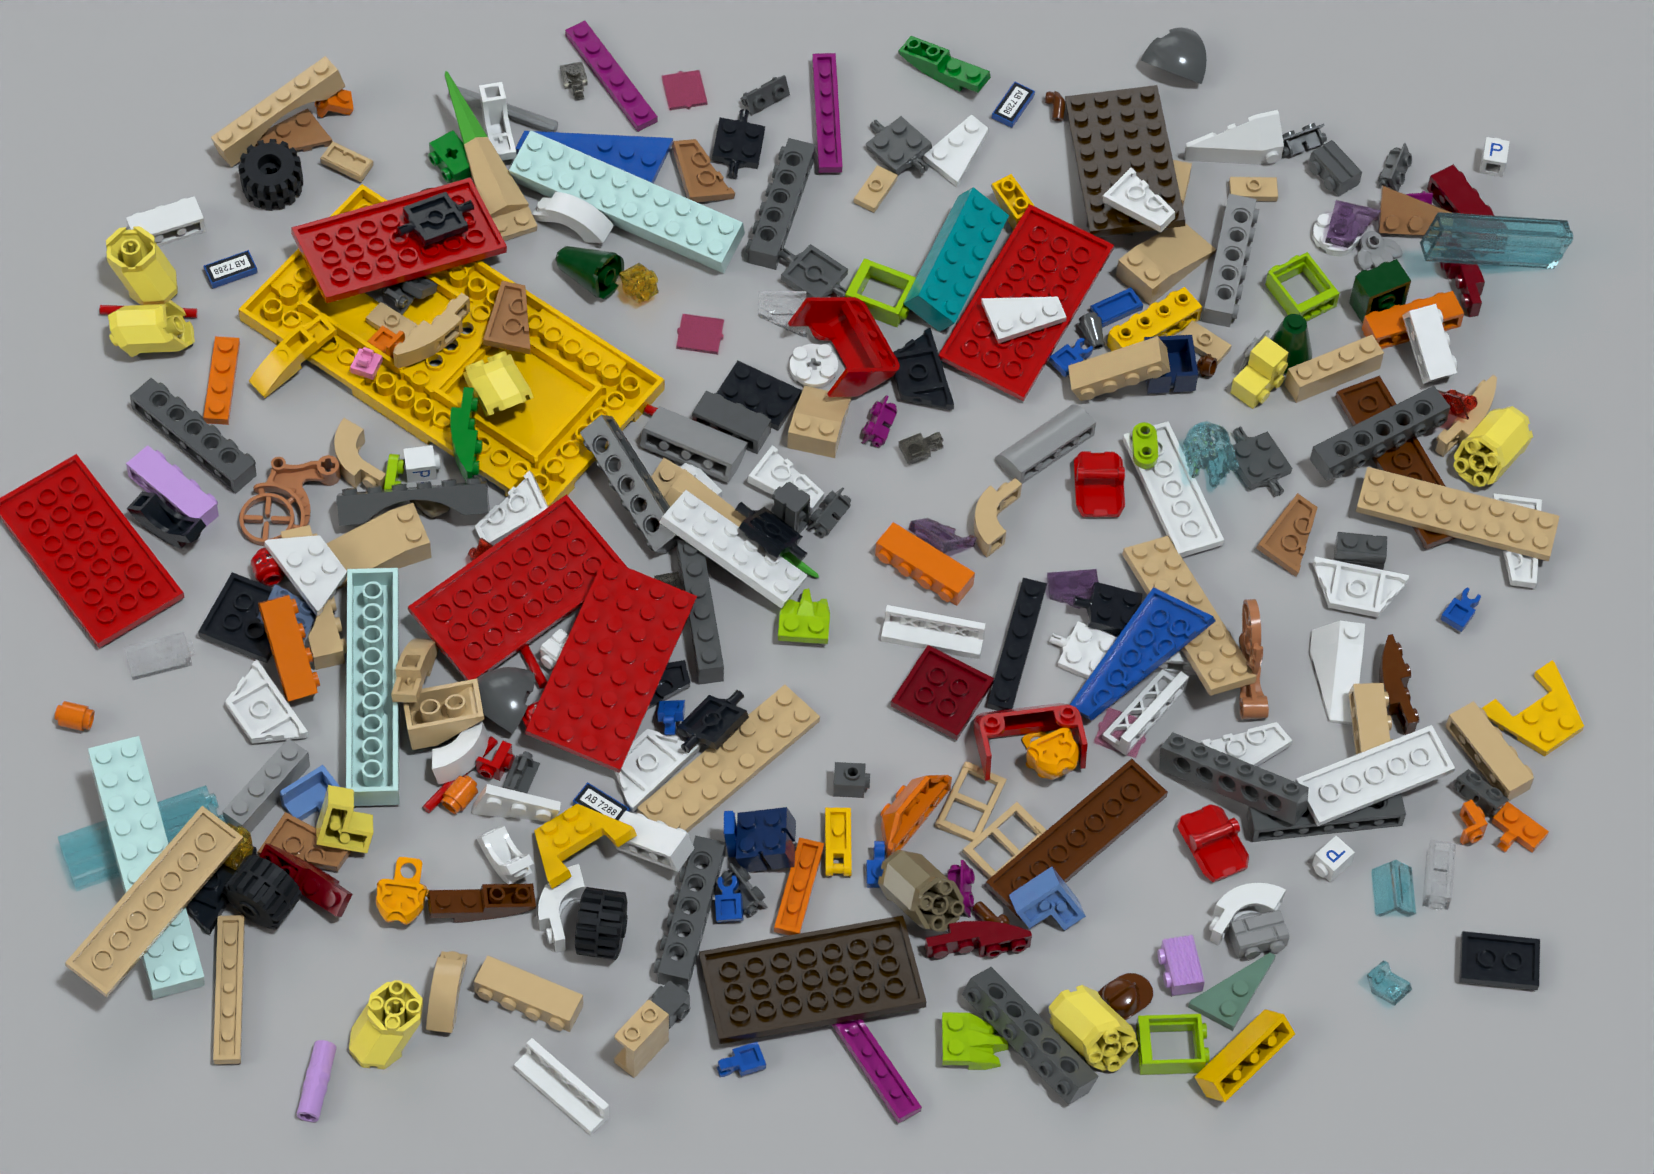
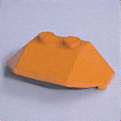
M926 775L912 779L907 786L903 785L898 790L895 801L892 804L888 803L883 808L880 816L882 817L881 831L883 841H885L886 858L906 845L951 790L952 777L949 775Z

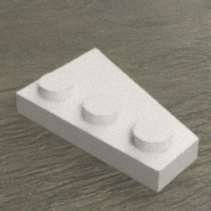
M1058 297L981 299L982 306L998 344L1066 321V315Z
M530 470L523 476L525 479L516 488L513 487L508 492L509 496L500 505H495L475 526L487 550L549 507Z

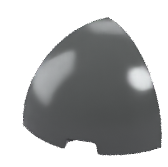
M1182 27L1170 29L1169 34L1162 38L1157 37L1154 39L1141 58V61L1200 84L1203 82L1207 62L1206 49L1201 37L1191 29Z
M503 667L488 671L476 678L479 685L483 714L502 728L514 733L526 712L527 705L525 703L530 693L533 692L535 675L531 671L516 667Z

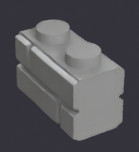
M1280 910L1232 921L1228 929V935L1237 958L1246 957V959H1253L1259 956L1261 952L1269 950L1271 953H1277L1282 951L1289 941V932Z

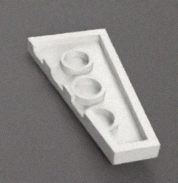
M1495 493L1492 495V499L1541 511V499ZM1503 550L1510 585L1535 588L1537 584L1538 559Z

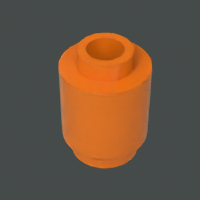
M64 701L62 705H58L56 708L55 720H58V725L80 731H84V729L90 730L94 721L95 711L89 709V706Z
M467 775L465 777L458 776L443 794L442 805L454 814L463 811L478 793L477 783Z

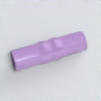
M318 1040L314 1043L297 1111V1117L303 1121L317 1122L319 1120L337 1049L336 1045L332 1042Z

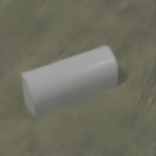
M1073 404L998 454L995 460L1013 479L1016 478L1023 484L1094 436L1096 421L1083 408Z
M660 406L643 427L640 446L679 463L693 465L704 473L728 483L739 468L748 442Z

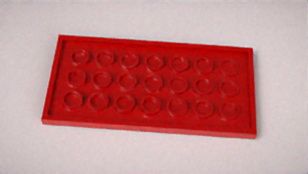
M471 178L291 227V234L326 304L507 253V245ZM443 192H447L451 200L458 205L469 200L474 204V210L462 213L463 218L468 224V231L425 247L415 233L411 232L400 237L397 232L398 226L409 223L403 214V207Z
M1029 204L939 353L940 360L1024 401L1114 250V245ZM982 298H1059L1066 315L1065 322L999 344L981 303Z
M77 454L0 498L1 520L98 648L185 598L184 592Z
M566 494L409 605L408 611L429 637L435 641L438 648L466 681L472 680L493 670L582 606L604 558L625 567L627 566Z
M604 558L525 734L620 773L697 596Z

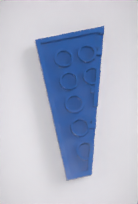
M530 131L523 132L516 146V154H518ZM534 131L653 184L673 144V138Z
M1153 587L1070 705L1076 707L1081 716L1092 721L1216 621L1215 618Z

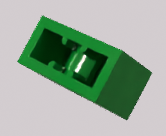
M453 130L429 142V160L434 166L437 165L446 182L450 181V183L467 178L472 179L464 144Z

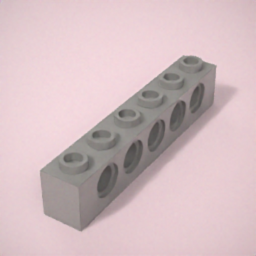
M1234 194L1228 195L1202 322L1230 327L1232 318L1237 319L1239 305L1235 304L1236 299L1241 300L1243 285H1239L1240 280H1245L1248 266H1243L1244 260L1249 261L1252 247H1248L1247 244L1248 241L1253 242L1256 228H1252L1251 225L1252 222L1257 223L1260 209L1255 208L1257 199Z

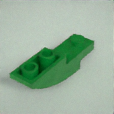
M910 36L898 50L899 54L918 70L959 92L963 88H967L979 93L991 78L990 71L951 57L950 50L914 36Z
M464 387L461 408L451 407L450 415L453 453L465 481L467 478L479 475L480 461H476L477 455L482 454L483 444L482 440H478V430H475L476 419L472 418L473 412L477 413L478 398H474V388Z

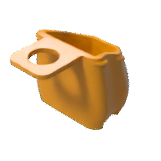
M1061 728L1049 734L1037 732L1023 736L1022 742L1027 749L1026 766L1035 770L1039 777L1055 780L1076 768L1079 748L1073 739L1070 729ZM1034 737H1040V738H1038V739H1036V740H1034V741H1032V742L1030 743V741H1031L1032 738H1034Z
M399 857L396 862L394 880L380 879L377 882L376 906L386 922L390 923L398 920L402 924L407 925L414 921L423 911L424 900L429 889L420 883L423 865L420 859ZM406 863H411L416 868V873L412 878H405L401 874V868Z

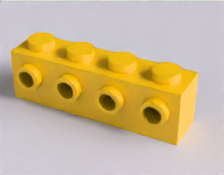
M1185 287L1178 291H1172L1162 301L1152 303L1147 310L1140 314L1132 315L1122 325L1114 326L1109 331L1107 347L1114 351L1142 342L1144 337L1174 336L1184 330L1192 320L1195 322L1200 320L1202 305Z
M1264 1009L1195 1076V1079L1206 1097L1226 1102L1296 1034L1284 1014Z

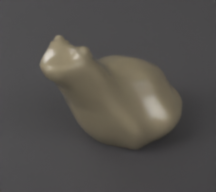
M409 500L410 503H414L415 506L431 518L450 510L449 506L439 502Z

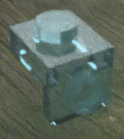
M1385 960L1373 968L1367 975L1371 992L1394 1006L1412 990L1410 982L1392 973L1389 963Z

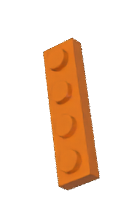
M215 336L203 417L207 424L229 425L240 338Z
M799 837L795 851V867H791L774 932L785 935L801 933L824 850V843Z

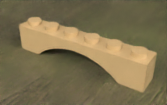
M326 56L214 134L211 139L218 153L230 167L240 162L242 153L247 154V147L251 144L255 147L262 135L281 117L307 103L327 100L346 87L339 70Z
M310 525L281 531V538L318 536L317 533L312 534ZM334 596L331 600L327 601L323 607V612L316 617L314 626L308 636L315 670L345 663L344 654L347 653V644L345 638L340 639L339 632H342L340 618L334 617L333 611L337 610Z

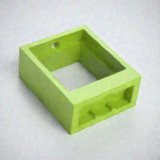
M1308 252L1300 256L1296 255L1280 266H1273L1267 273L1265 286L1288 315L1299 314L1307 322L1337 307L1340 293ZM1303 272L1319 294L1297 304L1281 283Z
M864 258L845 297H856L862 300L867 305L874 319L898 327L901 320H906L910 309L903 303L916 277ZM870 278L904 290L896 307L862 295Z
M1201 1014L1138 1016L1136 1037L1140 1075L1199 1073L1205 1067V1063H1209V1048L1204 1047V1039H1207V1025L1202 1023ZM1192 1031L1195 1059L1153 1060L1150 1032Z

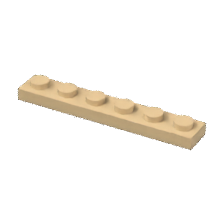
M244 915L218 916L214 1064H241Z

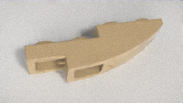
M461 293L456 299H452L448 303L446 310L441 315H437L433 319L432 324L423 320L418 327H413L404 342L398 343L394 348V366L402 368L423 361L453 342L463 332L462 319L470 312L469 297Z
M1492 375L1487 381L1482 380L1472 395L1468 394L1463 398L1460 403V414L1453 421L1452 427L1449 430L1444 429L1436 439L1438 444L1435 452L1440 456L1444 457L1457 443L1461 444L1462 440L1466 439L1490 412L1497 383L1495 375Z
M415 638L404 648L395 669L397 678L391 693L393 702L418 703L425 678L431 674L439 649L432 639Z

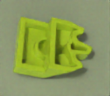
M809 588L803 589L800 602L789 599L780 608L778 641L828 644L830 610L827 599L812 602Z
M942 1012V1065H968V1070H988L1001 1067L999 1057L995 1056L994 1053L1009 1050L1008 1042L1003 1037L995 1035L998 1032L990 1023L972 1013Z

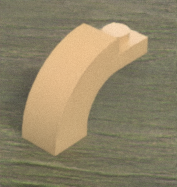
M343 418L337 428L334 440L335 454L339 462L341 475L354 488H357L363 482L366 487L382 486V490H384L386 473L364 461L358 454L360 448L365 443L364 429Z
M1016 478L1009 483H1003L997 491L990 485L978 500L975 510L974 536L979 549L986 557L1005 544L1006 530L1000 525L997 516L1021 497L1022 483Z
M442 951L440 957L437 958L430 990L426 1030L453 1032L457 1019L461 982L467 965V954H460L455 951Z

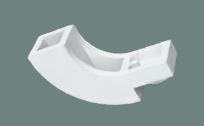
M502 82L479 85L486 135L502 161L515 159L517 154L511 133Z
M555 192L552 198L542 197L532 213L535 221L556 222L568 226L588 243H603L614 226L593 205L576 196L562 192Z
M483 720L462 731L452 743L444 747L432 749V770L438 784L447 783L455 780L458 776L465 775L476 766L478 756L483 757L489 740Z
M498 826L476 837L488 861L505 883L511 884L532 873L529 866L534 863L530 855L522 854L516 848L505 826Z
M579 864L568 867L572 877L552 889L549 883H547L539 899V930H546L548 943L554 944L555 952L566 950L560 916L567 905L581 899L582 893L585 890Z
M1249 883L1227 892L1215 906L1213 914L1215 918L1209 927V930L1212 931L1210 941L1219 946L1227 934L1230 922L1247 915H1260L1278 910L1283 902L1286 889L1268 883Z

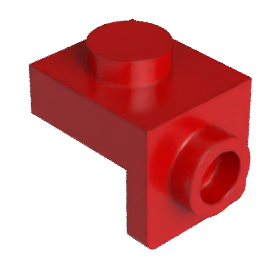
M502 741L492 761L478 756L476 771L484 778H493L500 781L506 768L510 769L515 759V755L512 753V744Z

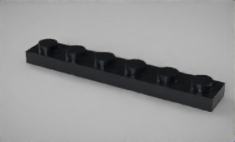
M1024 577L1022 579L989 696L988 709L999 711L1013 709L1047 583Z

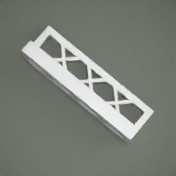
M887 605L881 641L925 649L927 645H930L943 653L979 660L986 623Z
M1162 669L1102 734V739L1124 755H1127L1186 690L1189 676L1181 671L1176 677H1173ZM1162 679L1169 683L1163 691H1159L1158 683ZM1156 697L1149 707H1144L1143 700L1145 698ZM1130 714H1141L1133 724H1129L1128 716ZM1126 730L1121 736L1120 741L1112 736L1114 731Z
M531 1038L526 1043L527 1052L514 1064V1069L591 1136L609 1119V1104Z

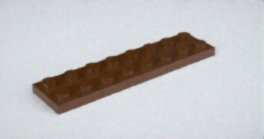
M1380 375L1336 392L1335 396L1353 426L1396 405ZM1415 436L1408 439L1402 446L1393 447L1382 456L1372 458L1379 470L1445 486ZM1413 527L1425 549L1455 539L1452 536Z
M1130 759L988 879L985 886L1022 921L1009 895L1050 867L1054 868L1065 883L1068 882L1167 797L1168 791L1133 759Z

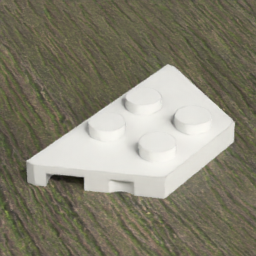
M320 535L268 539L265 541V548L316 616H319L323 612V607L327 601L331 600L335 595L337 587L341 586L346 579V569Z
M1315 557L1313 562L1328 608L1377 618L1404 588L1409 579V575L1320 557Z
M255 660L251 665L252 669L246 677H242L237 684V689L231 692L226 699V707L251 743L308 737V731L259 661Z
M646 729L633 742L620 773L615 772L630 811L634 812L639 805L647 800L701 749V744H697L687 753L681 748L684 741L678 740L677 736L663 735L658 731Z

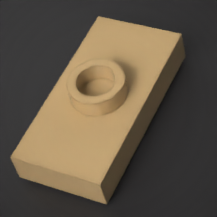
M335 142L330 144L320 158L322 164L362 182L374 166L373 160Z
M877 165L854 197V203L875 213L898 180V175Z
M1230 177L1229 191L1230 194L1254 198L1257 201L1277 202V177Z
M382 302L366 317V323L377 330L383 325L395 334L400 330L403 331L405 339L413 327L419 326Z
M1193 320L1180 334L1192 335L1195 352L1203 357L1211 354V357L1217 359V365L1231 350V344Z

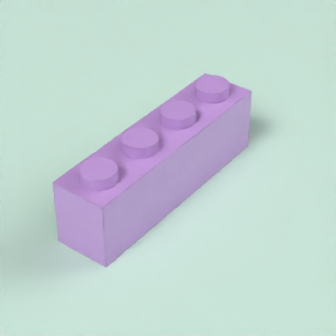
M147 445L126 463L128 476L146 492L156 493L168 507L178 514L186 517L200 518L206 524V527L219 516L217 500L211 494H205L195 480L186 478L177 465L168 463L160 451H154Z

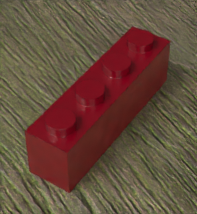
M1454 164L1430 175L1427 190L1429 193H1433V198L1442 209L1452 213V222L1480 257L1504 245L1507 236L1505 225L1499 222L1493 214L1491 207L1483 202L1478 191L1471 187L1465 175Z

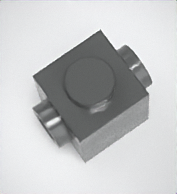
M670 980L664 987H658L652 996L651 1001L669 1014V1029L678 1019L683 1020L691 1009L689 992L682 985H675Z

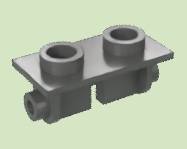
M786 76L773 77L772 80L761 85V88L743 93V97L740 98L744 106L748 105L751 116L790 95Z
M1315 123L1306 125L1302 128L1303 131L1296 134L1294 130L1283 134V156L1292 157L1304 152L1305 149L1302 144L1304 142L1308 150L1324 145L1327 137L1325 133L1320 131L1325 126L1324 123L1318 126Z
M1406 143L1403 144L1402 149L1395 147L1390 150L1385 163L1386 168H1383L1378 179L1380 187L1382 185L1393 187V190L1399 191L1400 186L1404 184L1405 174L1408 167L1412 164V154L1409 153Z
M395 284L365 293L401 315L404 314L415 299V297Z
M843 487L837 492L832 490L824 498V507L822 509L817 508L809 519L812 522L806 528L807 530L814 526L819 536L829 535L838 522L831 515L834 514L840 519L851 506V499L846 495H841L844 490Z
M524 751L523 754L516 755L502 788L528 793L540 766L539 762L533 761V755L530 752Z
M1470 769L1458 776V781L1454 785L1457 788V792L1468 800H1474L1478 796L1479 800L1476 806H1479L1489 816H1495L1501 809L1500 807L1509 800L1499 789L1489 785L1479 774L1472 772Z
M730 863L729 865L733 870L731 872L729 870L725 871L721 877L724 879L725 886L732 884V876L737 877L739 885L735 893L742 892L743 912L753 916L758 912V906L761 905L767 909L768 907L763 901L766 898L757 886L753 887L748 880L751 879V876L742 866L738 868Z

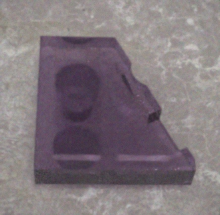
M1336 200L1325 243L1349 248L1356 238L1361 236L1367 230V227L1379 218L1380 210Z
M929 518L912 520L908 528L918 538L928 542L943 553L974 547L977 539L973 535L963 538L955 535V528L940 524Z
M1097 569L1047 573L1050 599L1060 603H1068L1070 606L1078 609L1080 607L1073 606L1075 595L1089 599L1094 582H1098Z

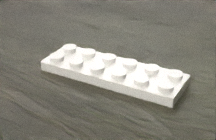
M1169 421L1153 425L1157 430L1158 460L1156 465L1150 469L1139 468L1134 463L1132 432L1123 434L1122 440L1164 531L1169 536L1178 554L1181 557L1222 546L1224 538Z
M687 490L667 510L659 522L780 608L786 604L807 577V574L783 557L776 558L768 554L760 544L746 537L745 533L737 525Z
M1430 725L1296 778L1295 782L1309 787L1307 807L1316 825L1320 826L1453 773L1455 767L1433 726Z

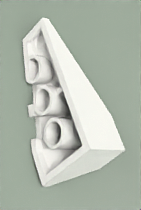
M1278 110L1248 117L1249 122L1237 127L1234 123L1227 126L1228 129L1218 135L1212 132L1186 143L1185 161L1259 165L1281 160L1284 143Z
M1340 620L1313 629L1311 632L1310 657L1315 666L1316 678L1321 687L1322 699L1329 722L1352 725L1349 691L1353 684H1359L1365 633L1364 623Z

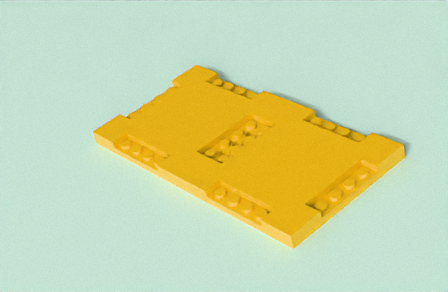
M361 184L331 216L388 200ZM299 248L238 309L242 322L275 344L281 342L300 324L305 327L319 314H322L336 328L338 334L308 357L307 360L352 389V395L429 445L432 442L453 457L450 425L451 407L461 408L464 387H469L463 375V372H466L465 366L483 360L484 364L489 363L488 357L503 351L507 355L511 354L515 365L530 387L534 398L486 417L478 402L477 413L473 412L472 418L476 419L475 430H478V440L483 442L482 454L477 455L476 461H480L479 474L503 489L505 496L508 497V492L513 487L516 488L525 479L523 476L530 470L548 506L566 494L568 496L574 489V483L596 460L594 454L583 443L584 439L580 432L600 415L613 416L623 431L631 421L636 422L644 413L646 405H651L665 390V379L527 290L526 300L531 355L483 345V338L501 282H515L481 260L422 276L436 283L437 291L424 299L415 298L403 316L417 325L423 320L432 324L433 319L446 310L448 303L463 293L469 297L470 312L462 319V327L471 328L473 331L469 334L461 333L450 343L457 345L456 349L447 350L444 348L423 361L402 368L395 367L394 358H391L367 342L378 330L366 323V317L379 302L363 293L326 304ZM365 347L374 350L376 354L382 355L383 361L374 380L353 374L350 371V366L359 348L363 349ZM432 360H440L442 362L439 366H432L429 363ZM608 441L605 444V449L609 446Z

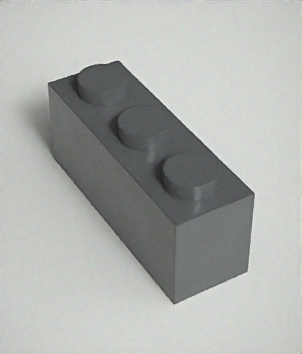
M705 391L692 412V420L748 442L746 450L755 454L759 453L771 433V419L766 415L751 411L740 403L726 400L717 393L713 394Z

